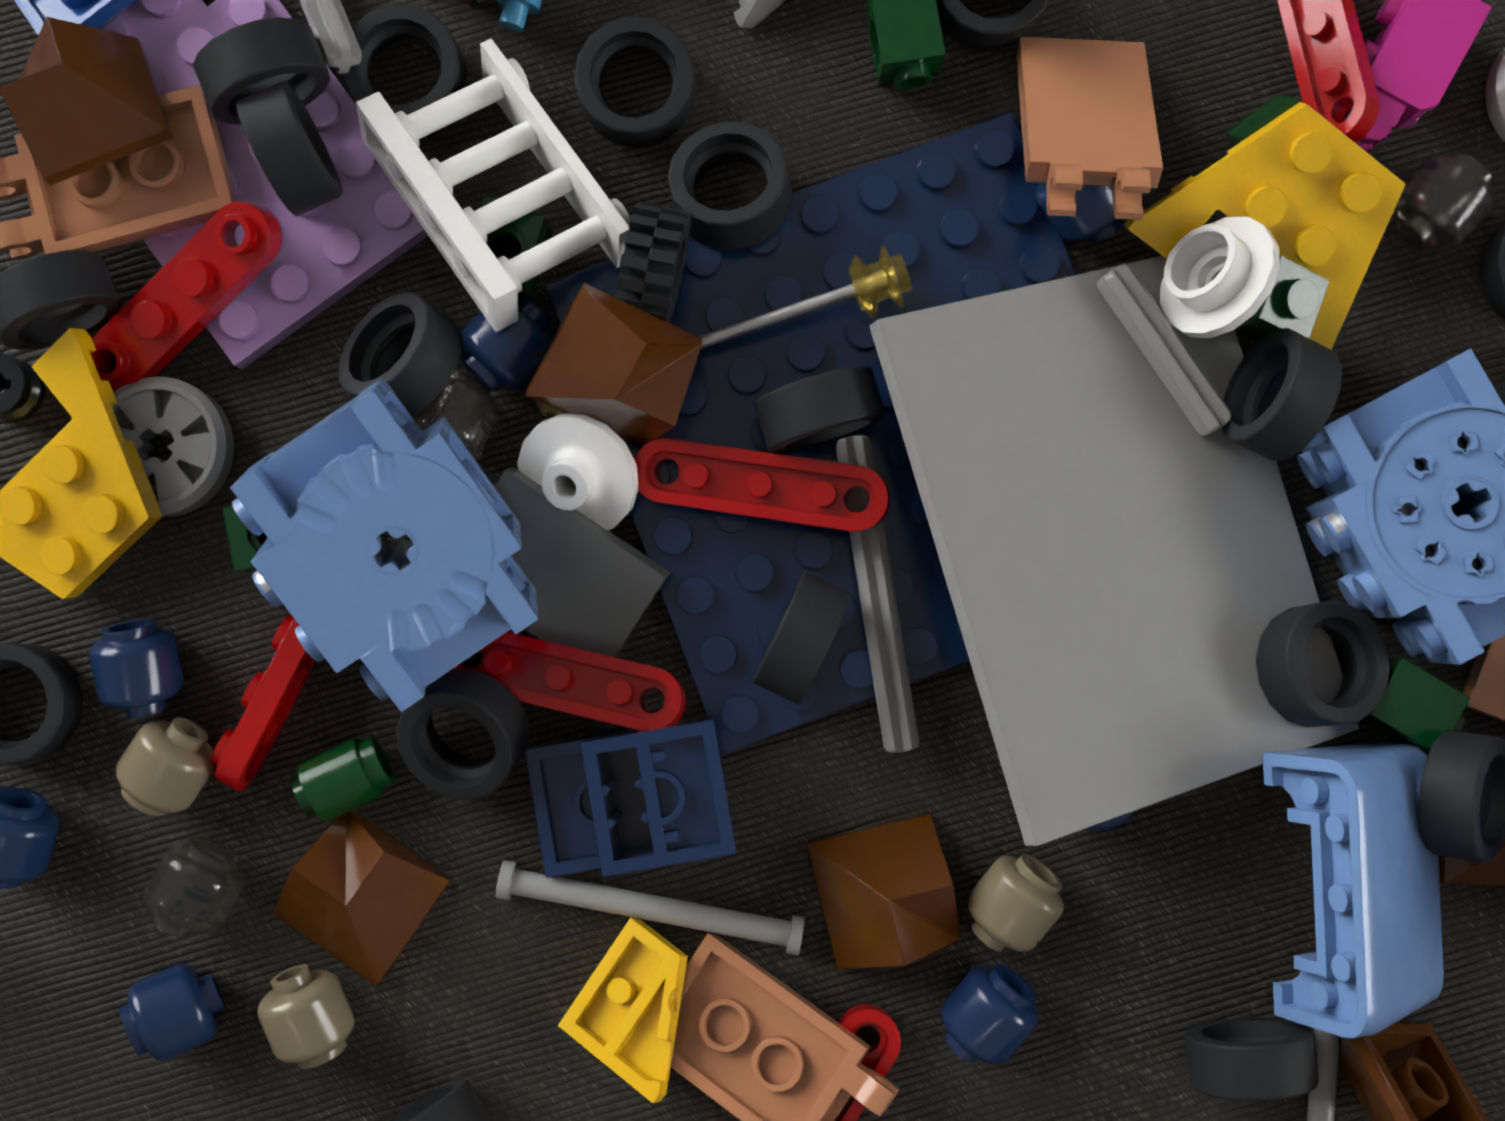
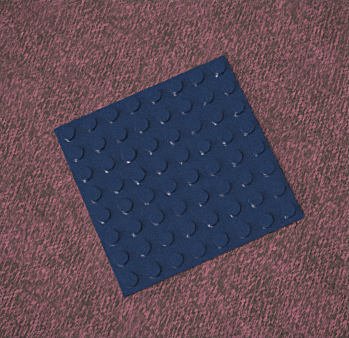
M1012 112L792 193L789 213L776 232L759 244L738 250L711 248L690 236L686 250V263L682 273V284L679 287V297L673 319L671 320V324L696 336H701L867 278L893 271L896 283L700 349L676 425L656 439L669 438L768 452L755 411L754 403L757 399L782 386L821 373L855 366L871 367L886 412L882 421L836 440L796 451L775 454L838 462L836 453L838 440L858 435L868 436L871 440L876 473L886 482L890 492V508L884 519V526L910 683L970 660L869 326L878 319L1076 275L1060 234L1035 200L1036 189L1039 183L1026 182L1023 139ZM610 261L546 285L560 324H562L583 283L616 298L618 288H616L621 267L616 268L613 262ZM622 439L635 459L636 454L642 447ZM668 461L661 467L660 477L665 484L673 483L679 475V467L675 461ZM638 490L631 514L647 556L671 572L660 591L709 720L714 719L721 754L875 697L848 531L662 504L649 500ZM805 572H809L850 592L852 596L837 633L808 692L800 704H795L754 684L753 678L802 575Z

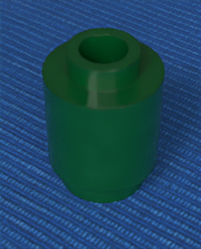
M375 737L362 742L358 738H354L299 764V779L292 782V789L300 808L307 816L316 813L323 822H328L383 795V788L395 783V776L384 749Z

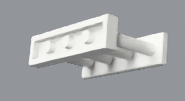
M489 39L480 43L482 80L408 115L403 111L394 113L379 91L357 101L356 106L362 141L494 331L498 332L518 321V293L522 291V283L598 243L616 268L621 267V255L624 254V241L626 232H629L630 216L618 199L613 198L610 200L535 99L530 92L527 77L520 64L514 58L507 60L494 41ZM497 102L514 126L442 162H439L436 158L428 161L419 149V139ZM529 148L548 173L475 211L469 206L462 209L452 196L453 186ZM562 196L566 197L583 221L510 260L505 256L496 258L486 244L487 234Z

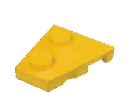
M630 917L558 1026L651 1103L661 1102L667 1093L688 956L641 919Z

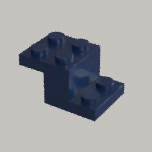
M714 719L653 730H630L525 749L546 877L598 868L602 869V875L605 877L736 854Z

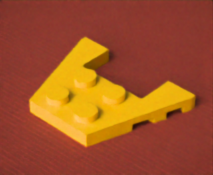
M1299 102L1226 151L1228 155L1195 177L1189 176L1173 187L1170 194L1148 209H1143L1142 220L1128 219L1124 226L1168 259L1169 253L1178 241L1191 230L1203 226L1216 210H1220L1227 217H1249L1263 224L1271 231L1279 246L1280 256L1330 281L1309 339L1331 350L1406 184L1308 104Z
M69 328L31 366L70 414L72 420L0 490V558L63 600L80 596L163 517L133 440H125L112 409L117 404V400L109 381L100 379L90 354L96 351L92 338L85 329Z

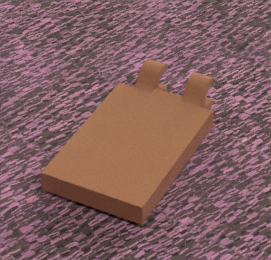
M1020 37L1016 63L1026 182L1046 183L1047 214L1050 216L1075 217L1076 190H1082V185L1111 186L1113 215L1115 219L1142 220V193L1149 194L1151 188H1158L1163 171L1144 42Z
M201 85L159 95L173 138L51 186L44 179L22 134L14 135L19 154L0 158V200L16 198L26 192L32 215L0 222V252L9 250L13 260L33 257L43 249L45 254L65 250H86L95 253L208 222L223 206L232 202H238L216 119L209 107Z
M707 933L686 965L671 1062L672 1069L741 1121H835L851 1095L878 1116H881L887 1110L900 1089L879 1073L860 1063L871 1047L716 933Z

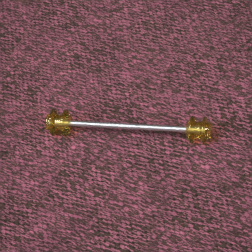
M881 246L879 261L868 265L855 255L848 271L851 281L850 285L698 336L702 338L701 349L855 296L859 307L872 317L877 316L878 303L889 298L902 308L904 307L902 294L912 291L911 281L901 254L889 257L885 246ZM537 402L544 416L552 413L554 416L565 414Z

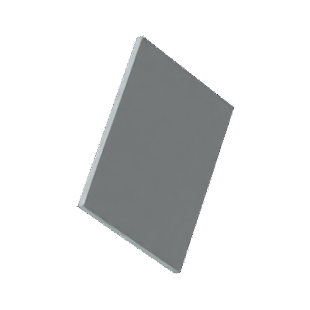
M1159 256L1127 263L1132 267L1161 309L1160 285L1164 277V266L1167 259ZM1114 267L878 319L869 326L1025 846H1038L1259 766L1263 764V752L1306 749L1360 729L1358 722L1304 727L1287 721L1269 704L1259 685L1256 666L1260 637L1271 619L1285 610L1320 602L1277 462L1271 461L1234 443L1224 435L1222 428L1205 436L1197 433L1098 290V280ZM1174 328L1223 399L1230 379L1244 358L1236 331L1233 330L1213 338H1193ZM1312 627L1303 641L1301 652L1303 676L1311 691L1321 701L1329 703L1334 700L1341 688L1343 674L1331 636L1321 627Z

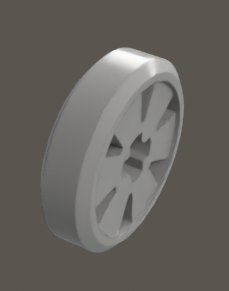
M169 377L142 378L134 384L124 385L114 391L117 404L112 409L125 440H133L163 517L184 515L209 502L225 483L234 458L232 428L220 405L201 389L184 381ZM156 434L166 438L173 437L174 442L167 446L173 452L168 460L158 457L150 458L149 452L155 449L150 440Z

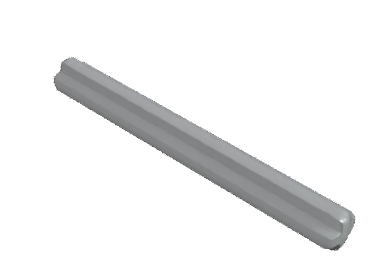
M850 436L838 440L836 444L838 463L864 466L876 472L871 440L868 436ZM864 488L853 489L847 496L848 508L852 512H861L866 509L870 500L868 492ZM883 520L877 527L869 531L849 532L883 746L890 753H899L918 748L920 742Z

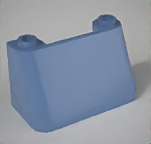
M1376 742L1263 752L1264 785L1283 787L1290 794L1296 807L1287 808L1288 822L1311 825L1316 953L1294 955V969L1301 971L1299 976L1292 980L1273 982L1275 1016L1339 1037L1358 1038L1375 1035L1438 998L1443 988L1444 979L1438 855L1432 854L1424 846L1420 832L1418 809L1420 785L1427 760V755L1420 748L1405 743Z

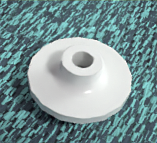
M1225 217L1193 229L1181 238L1169 253L1164 266V277L1160 285V307L1170 324L1188 337L1213 338L1233 331L1252 317L1270 295L1280 270L1279 246L1271 231L1263 224L1249 217Z
M559 414L540 422L523 441L517 462L518 470L541 485L547 500L555 507L571 511L576 509L606 530L615 528L633 509L639 484L637 464L625 441L607 424L583 414Z

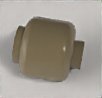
M175 718L173 721L161 719L147 722L137 732L117 763L116 777L121 785V794L124 799L135 809L152 816H162L166 813L186 810L195 801L216 768V765L211 762L214 750L207 742V732L200 725L186 718Z
M1022 853L1019 858L1000 856L967 896L968 909L975 920L971 926L973 932L985 945L995 951L1001 952L1005 947L1018 952L1031 951L1059 919L1064 910V903L1059 893L1063 887L1061 881L1045 864L1029 854Z
M301 964L288 968L273 977L270 981L273 989L260 1001L257 1013L276 1058L285 1063H297V1066L301 1069H309L322 1065L342 1053L347 1047L346 1039L354 1028V1014L337 975L327 970L310 971L308 965Z

